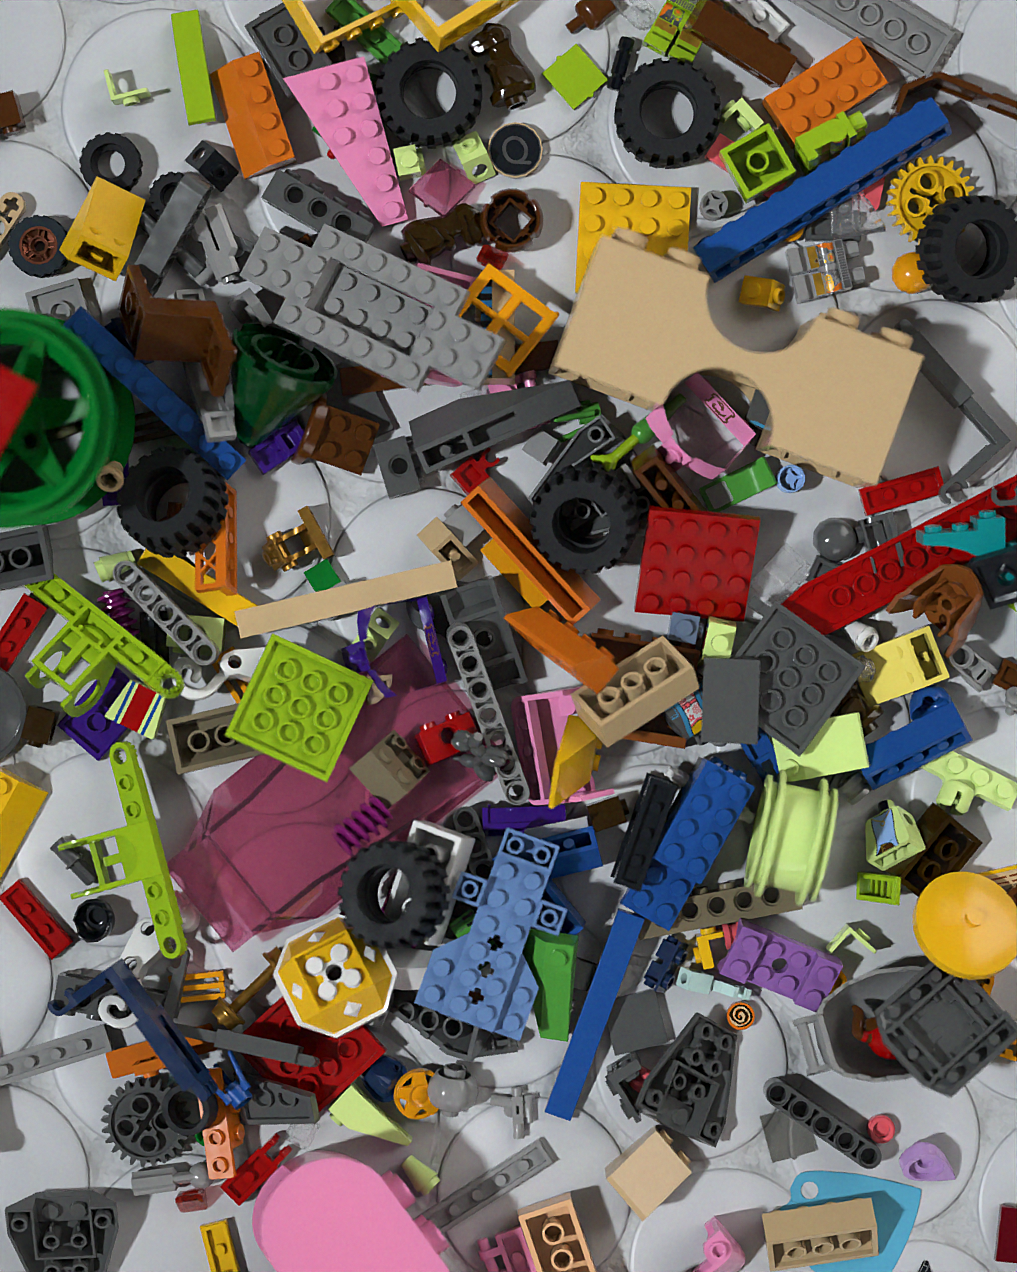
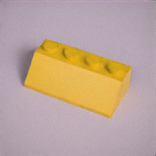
M0 766V880L49 793Z

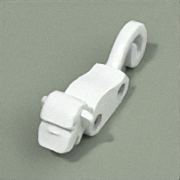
M265 647L232 650L224 654L220 662V672L206 686L200 689H192L184 685L180 695L189 700H204L212 696L226 680L239 679L249 682ZM190 656L182 657L175 662L173 668L181 676L183 669L190 668L192 670L190 681L193 683L199 682L202 676L201 665L197 664ZM231 661H237L239 662L240 667L234 669L231 668L228 665V663ZM172 678L173 685L176 686V679Z
M175 890L183 922L181 924L183 933L193 932L199 925V913L194 905L189 904L190 901L188 899H184L180 891ZM143 918L136 924L119 960L123 959L128 967L132 961L137 962L136 968L132 970V973L142 987V980L147 970L163 956L159 948L155 929L151 935L147 936L146 934L147 929L150 926H154L152 918ZM108 995L101 1000L98 1013L106 1024L114 1028L125 1029L134 1026L138 1021L133 1012L125 1018H116L110 1013V1008L113 1005H116L122 1012L128 1009L122 997Z

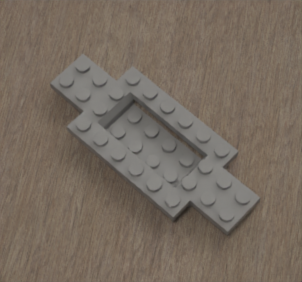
M327 224L323 225L312 248L268 227H264L239 275L243 279L285 298L273 322L277 326L417 393L420 392L430 370L439 371L480 391L506 342L504 338L458 317L470 295L468 290ZM341 264H343V265H345V266H347V267H349V268H352V269H354V270H356V271H358V272H360V273H362V274H364V275H367V276H369V277H371V278H373V279H375V280H377V281H379V282H381V283H384V284H386V285H388V286H390V287H392V288H394V289H396V290H399V291H401V292H403V293H405V294H407V295H409V296H411V297H413V298H416V299H418V300H420V301H422V302H424V303H426V304H428V305H431V306H433V308H431V307H429V306H427V305H425V304H423V303H421V302H419V301H416V300H414V299H412V298H410V297H408V296H406V295H404V294H402V293H399V292H397V291H395V290H393V289H391V288H389V287H387V286H385V285H382V284H380V283H378V282H376V281H374V280H372V279H370V278H367V277H365V276H363V275H361V274H359V273H357V272H355V271H353V270H350V269H348V268L342 266Z

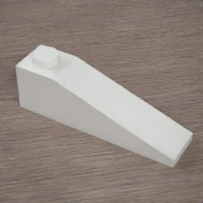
M412 948L386 949L398 973L394 989L419 990L433 951ZM491 963L481 969L482 976L487 977L488 973L491 974Z

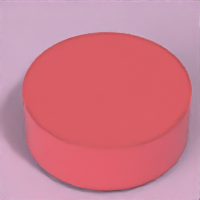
M874 1115L867 1123V1133L874 1142L886 1143L895 1134L894 1123L886 1115Z

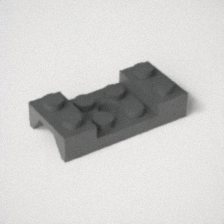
M489 575L457 588L440 592L439 595L450 625L456 622L468 625L475 642L479 632L488 631L491 633L492 639L489 644L482 646L476 642L493 691L508 685L528 682L509 624L503 619L506 615L493 577ZM464 630L454 632L455 641L457 643L465 641L467 632ZM474 656L465 657L462 660L464 668L474 667L477 659ZM476 682L472 686L474 694H481L486 689V684L483 682Z

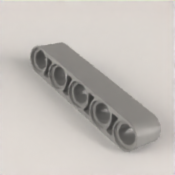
M121 561L116 564L113 569L115 581L197 664L212 665L219 658L218 646L139 565L130 561ZM125 566H131L134 570V576L130 581H124L121 577V570ZM149 585L153 589L154 594L151 600L144 601L141 598L140 592L144 586ZM166 605L170 606L173 610V616L168 621H164L160 617V610ZM184 625L190 626L193 631V635L188 641L182 640L179 636V631ZM203 645H208L212 649V657L207 661H203L199 657V649Z

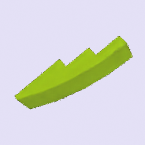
M197 9L171 14L188 124L190 126L216 121L199 11Z

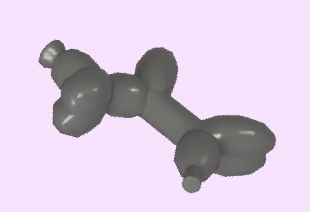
M457 730L451 740L452 746L461 752L470 750L472 754L454 755L453 760L459 761L466 768H473L481 780L491 782L496 774L495 767L505 765L508 754L497 747L485 748L482 744L483 735L480 732L471 734L464 730Z

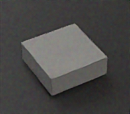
M537 427L522 450L546 466L561 443Z

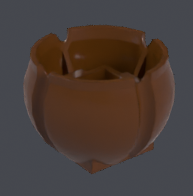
M511 188L500 190L490 197L491 202L489 204L485 203L480 215L482 233L488 242H494L495 248L500 251L509 253L523 251L533 245V238H539L543 228L542 209L536 199L531 200L528 198L529 193L526 191ZM510 205L529 220L514 240L495 225V222Z

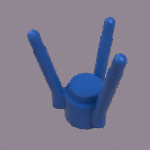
M229 1050L228 1055L240 1083L238 1080L232 1082L222 1070L223 1081L227 1085L224 1090L226 1094L219 1088L215 1094L227 1106L231 1104L235 1110H238L246 1105L253 1098V1095L249 1091L251 1085L246 1080L233 1051ZM215 1063L213 1065V1068L220 1066L217 1063Z

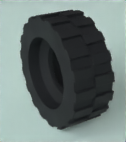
M105 132V134H98L92 140L90 139L85 148L83 147L82 155L79 158V163L81 164L80 171L90 187H92L97 176L127 191H131V188L139 182L138 179L142 175L143 161L141 160L140 152L127 137H123L118 133L111 134L110 132ZM107 151L120 153L125 161L123 172L115 178L103 176L98 169V160Z

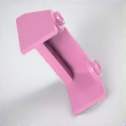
M582 686L518 696L512 701L511 712L521 768L529 787L530 795L528 800L533 805H548L554 764L568 715L577 713L571 693ZM591 775L590 782L562 803L582 802L615 794L614 788L595 790V781Z

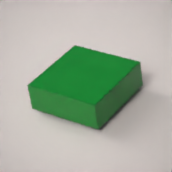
M328 559L323 560L304 572L315 592L330 589L341 582Z

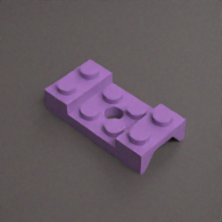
M740 918L735 939L726 957L718 962L717 967L719 974L743 984L748 981L793 999L794 1004L817 1012L822 1001L829 995L843 965L839 957ZM783 958L787 962L782 969H774L772 967L773 961Z

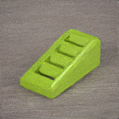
M857 872L856 899L900 905L901 877L877 872Z

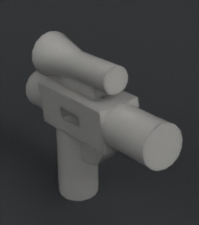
M520 1086L511 1088L512 1097L491 1094L490 1105L504 1107V1114L507 1117H513V1138L523 1139L524 1117H526V1123H533L534 1094H523L522 1087Z

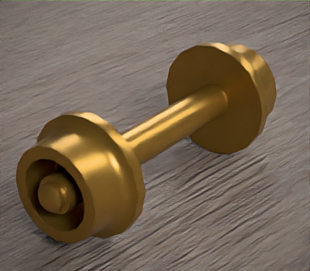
M278 946L270 952L262 954L270 965L231 1004L222 997L217 999L218 1003L212 1009V1013L217 1018V1025H224L232 1031L239 1024L244 1025L246 1023L238 1012L274 977L273 973L282 953Z

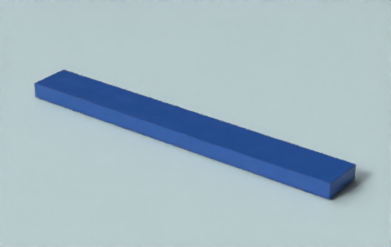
M618 908L545 1107V1113L571 1121L645 917Z

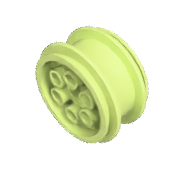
M783 770L779 771L775 782L772 775L766 776L754 819L744 877V887L750 888L751 884L754 883V896L760 897L765 886L795 892V904L798 906L803 905L807 895L809 901L814 902L816 900L827 866L838 804V790L832 788L828 793V781L826 779H821L816 790L786 784V771Z

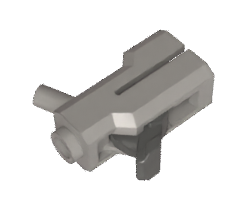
M220 203L204 209L214 233V238L206 217L202 212L191 230L193 239L203 245L208 257L205 261L206 268L194 279L201 287L214 275L218 282L222 281L223 285L237 281L241 270L236 259L245 252L251 254L254 248L251 241L235 235Z

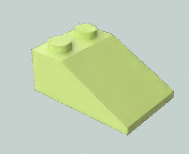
M859 712L829 717L800 757L772 737L778 770L786 771V782L870 767Z

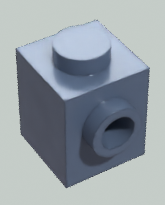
M672 612L666 639L696 644V639L702 638L704 623L699 622L700 617Z

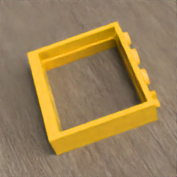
M282 0L314 54L322 50L328 53L338 47L339 42L345 39L350 42L358 38L363 30L370 28L371 31L375 30L385 23V19L389 17L397 19L405 14L394 0H390L391 4L323 37L302 0Z
M416 0L394 1L437 52H440L520 0H479L440 26L435 24Z

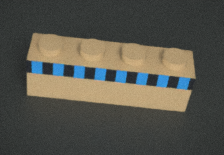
M499 270L515 282L514 270ZM490 280L479 294L481 295V301L497 314L512 296L493 280ZM476 307V322H481V328L486 329L492 319ZM515 311L507 320L513 326H515ZM502 327L496 334L506 340L500 355L509 361L515 354V336ZM493 365L484 385H515V372L508 378L505 376L506 373Z

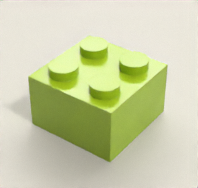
M769 123L719 152L721 161L746 204L795 177L796 170Z

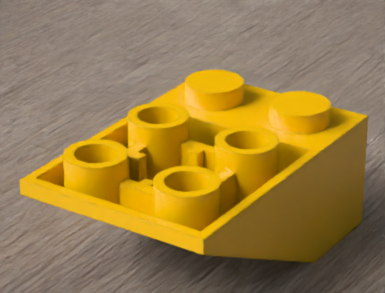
M97 176L59 251L68 260L116 281L129 257L145 199Z

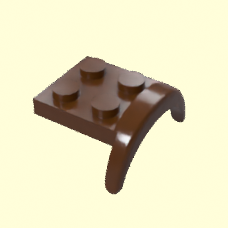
M326 392L314 401L305 431L296 452L291 458V462L300 465L308 457L362 475L380 423L326 404Z

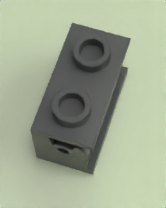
M893 512L859 520V526L854 528L858 543L863 542L865 552L898 536ZM898 542L895 546L901 566H905L901 542ZM870 557L875 574L877 573L873 557Z

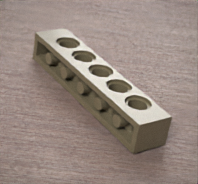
M735 881L719 883V888L708 890V886L693 888L692 893L685 902V904L692 902L697 905V911L693 916H685L681 909L669 931L645 918L638 937L639 940L738 922L740 918L748 920L801 910L803 907L795 904V892L777 888V898L773 901H767L764 899V891L760 897L754 896V883L751 884L750 888L744 887V883L735 885ZM741 892H748L751 895V901L746 906H740L736 902V898ZM715 897H720L724 900V906L719 911H712L709 908L710 901Z

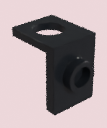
M204 140L185 159L190 166L203 175L220 192H223L239 173L231 163ZM205 150L204 155L199 160L195 161L196 156L201 151Z

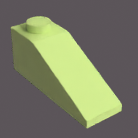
M354 1082L345 1088L328 1108L331 1112L330 1118L339 1126L344 1124L348 1129L405 1146L412 1142V1136Z

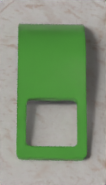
M763 456L699 488V492L709 512H720L777 484V481ZM725 481L733 501L714 509L707 496L706 489Z

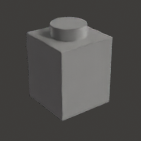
M454 504L444 514L447 519L443 523L465 547L485 530L463 505L458 507Z

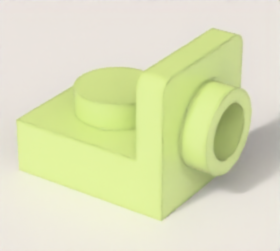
M743 98L737 102L731 100L721 110L723 115L720 122L722 124H725L736 114L738 116L736 119L737 123L746 132L748 130L753 132L764 124V121Z

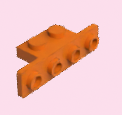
M211 1023L196 1027L214 1031ZM185 1037L197 1055L218 1049V1047H214L212 1042ZM148 1041L114 1049L106 1053L111 1076L114 1079L133 1073L135 1076L143 1074L144 1078H149L160 1074V1069L166 1068Z
M207 1068L218 1088L226 1094L224 1091L222 1068ZM216 1094L218 1102L216 1120L209 1128L202 1131L208 1176L211 1180L233 1178L236 1176L233 1149L243 1144L245 1136L244 1126L240 1122V1109L235 1110L231 1104L227 1106ZM198 1098L200 1117L202 1119L203 1106Z

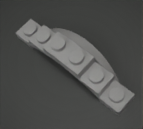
M203 288L176 290L174 294V299L205 300ZM183 362L191 401L196 405L199 422L204 425L207 443L235 440L237 433L233 421L235 410L231 379L229 385L225 387L223 397L212 396L200 363Z

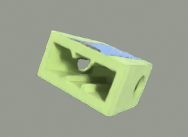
M892 800L881 801L878 804L879 814L865 823L866 860L882 871L926 849L913 816L901 807L895 806Z

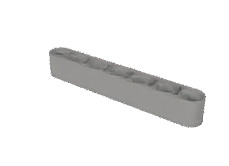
M453 623L447 629V640L486 746L504 750L508 754L507 759L514 761V766L508 771L495 767L504 795L509 803L522 805L529 798V787L473 634L465 623ZM464 630L467 632L466 640L461 643L453 641L452 636L454 632ZM467 656H474L477 659L476 665L469 669L464 668L462 660ZM483 682L486 684V689L481 694H474L471 691L473 684ZM485 708H493L496 711L495 716L490 720L481 718V712ZM500 733L505 736L503 743L500 745L490 743V739L494 734ZM513 785L523 786V792L520 795L512 796L509 794V790Z

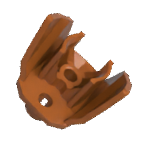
M943 564L909 586L905 591L897 594L886 608V611L889 614L913 610L912 617L915 619L925 613L928 621L940 629L937 636L941 638L947 634L953 638L945 654L946 657L950 658L966 642L967 635L976 621L984 593L971 568L957 564Z

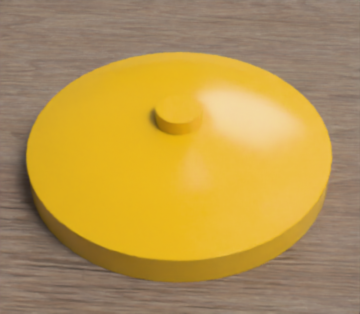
M951 872L934 879L919 895L913 910V930L924 954L941 970L963 979H985L1003 971L1017 955V906L1012 898L1006 894L1007 892L994 881L971 872Z

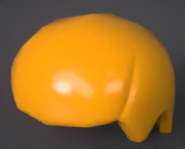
M908 252L898 257L892 267L893 282L899 290L907 294L922 292L931 285L924 282L922 275L925 274L924 271L918 270L916 262L920 260V256L915 254V252Z

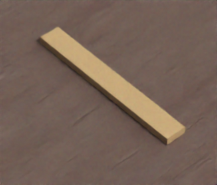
M449 560L234 612L240 638H246L360 611L374 605L398 602L457 588V582L452 561Z

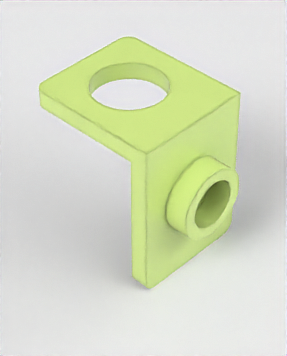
M108 69L104 70L110 98L114 105L124 104V106H133L140 103L139 99L151 96L147 88L117 95L110 71Z
M477 131L465 135L460 140L452 141V145L471 185L495 176V170ZM479 164L487 166L484 173L480 175L472 174L475 166Z
M376 608L371 615L367 639L364 640L367 657L371 662L375 660L399 625V621L380 608ZM382 618L386 620L389 628L380 627L376 619ZM357 635L352 644L360 641L359 635Z
M847 924L826 946L827 950L832 953L845 937L851 933L872 953L875 954L877 952L868 943L871 938L859 927L854 931Z

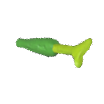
M681 393L664 404L667 421L687 401ZM647 416L633 426L631 436L613 452L605 455H591V460L594 463L602 464L607 472L610 468L615 470L618 461L637 444H646L656 436L645 419Z

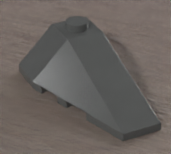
M393 990L394 1000L389 1011L404 1023H408L418 1030L425 1039H429L439 1046V1049L446 1055L473 1062L492 1033L491 1031L414 1003L419 990Z

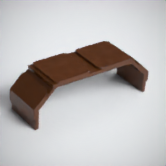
M938 71L937 73L933 72L928 78H925V75L902 85L895 95L891 106L893 110L889 118L890 121L899 114L905 97L927 87L940 90L1016 121L1017 101L997 93L990 94L982 91V88Z

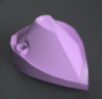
M917 1141L906 1149L899 1158L903 1175L908 1179L916 1181L956 1179L944 1153L934 1144Z

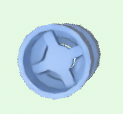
M787 465L777 472L775 477L776 485L782 492H796L803 487L805 474L800 467Z

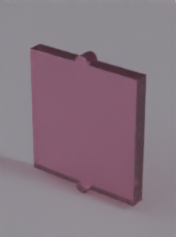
M439 159L409 189V193L423 202L424 207L431 208L441 217L445 218L475 188V184L463 176L459 169L455 170L442 159Z

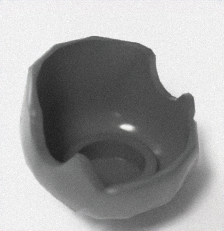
M828 518L820 522L814 530L813 545L827 560L840 562L849 558L856 550L857 535L851 525L844 520Z

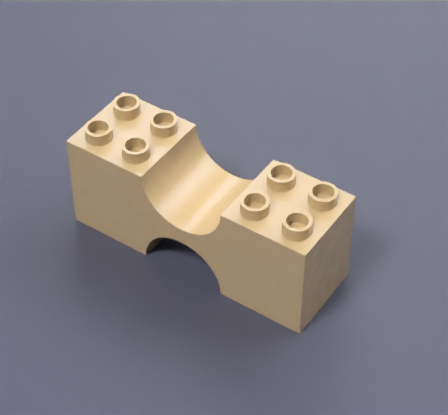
M616 228L611 238L601 236L591 254L548 371L549 374L571 380V382L649 411L662 406L674 385L682 379L691 377L696 372L703 376L718 377L730 382L742 391L750 403L755 389L760 390L768 403L770 413L755 446L756 451L856 488L877 484L924 357L909 351L913 342L912 337L884 327L881 328L880 333L872 332L869 336L857 331L861 320L859 317L840 309L828 308L827 313H820L819 316L800 325L793 340L783 350L773 353L746 351L725 339L711 320L706 299L707 284L710 276L697 271L701 258L676 248H669L668 253L664 254L663 258L644 251L648 239L623 228Z

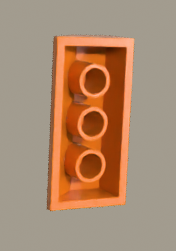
M258 51L232 60L212 72L210 77L244 179L246 180L297 163L260 52Z
M536 606L506 614L503 618L529 645L597 695L619 670L612 662L614 656L602 646L599 650L595 648L597 644L585 634L582 637L578 636L579 631L569 622H566L564 625L560 623L562 619L551 609L545 612Z

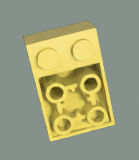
M929 625L921 626L881 642L869 652L859 651L851 655L866 666L857 678L864 698L871 706L919 690L950 677Z

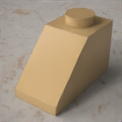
M435 517L417 534L419 539L440 562L452 561L455 578L458 581L479 563L438 517Z

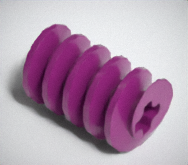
M123 588L103 592V595L96 600L97 603L106 604L100 610L133 636L140 633V629L131 628L133 624L138 622L137 618H129L128 616L135 611V608L126 607V604L133 600L132 597L123 596V593L126 592Z
M374 796L368 798L369 805L365 803L359 805L361 813L356 810L351 812L352 820L347 817L342 819L344 827L338 824L333 827L335 834L332 833L334 839L351 857L354 856L352 846L360 850L363 848L360 842L361 839L370 843L369 832L378 836L380 832L377 826L381 825L387 829L389 826L386 819L394 820L387 808Z

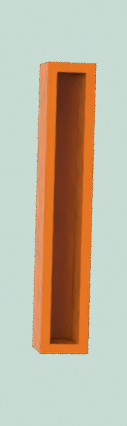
M491 477L479 484L460 502L571 625H574L601 600L581 576L576 574L573 568L565 571L561 569L562 564L557 561L552 564L547 559L549 554L546 551L540 552L537 547L540 541L539 539H533L531 533L534 525L530 524V520Z

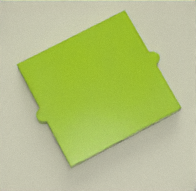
M577 44L572 46L562 56H557L556 61L542 73L573 111L587 98H593V93L608 81Z

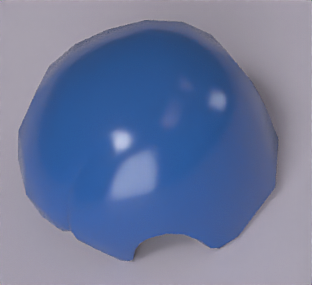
M934 685L914 691L909 703L910 718L913 721L935 711L941 706L951 703V696L943 688Z

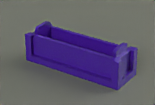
M488 804L487 808H482L483 832L485 836H504L506 828H510L525 834L524 830L566 821L565 805L559 804L552 809L548 808V806L491 808V804Z

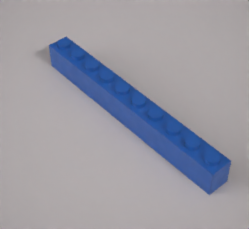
M932 97L925 101L917 102L911 110L902 116L892 118L886 126L878 131L870 132L864 137V140L856 145L846 147L841 151L840 155L830 161L821 163L815 171L807 176L797 178L791 186L783 191L775 192L766 202L750 208L739 219L726 223L720 231L712 236L702 238L693 247L696 255L701 258V263L713 282L720 281L950 136L952 131L949 121Z

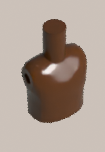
M580 0L575 5V11L578 16L565 26L571 34L583 25L590 30H595L608 17L616 13L617 9L611 0Z

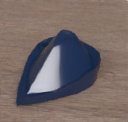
M382 1055L360 1075V1078L374 1099L380 1102H390L394 1099V1089L398 1080L408 1071L400 1060L388 1055Z

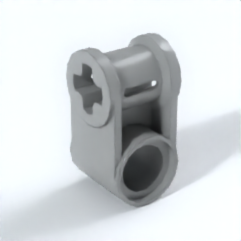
M967 645L961 647L965 653V658L958 664L955 663L953 655L950 658L945 656L949 646L945 650L944 658L947 664L979 693L983 690L982 685L992 674L996 675L998 672L987 660L979 656Z

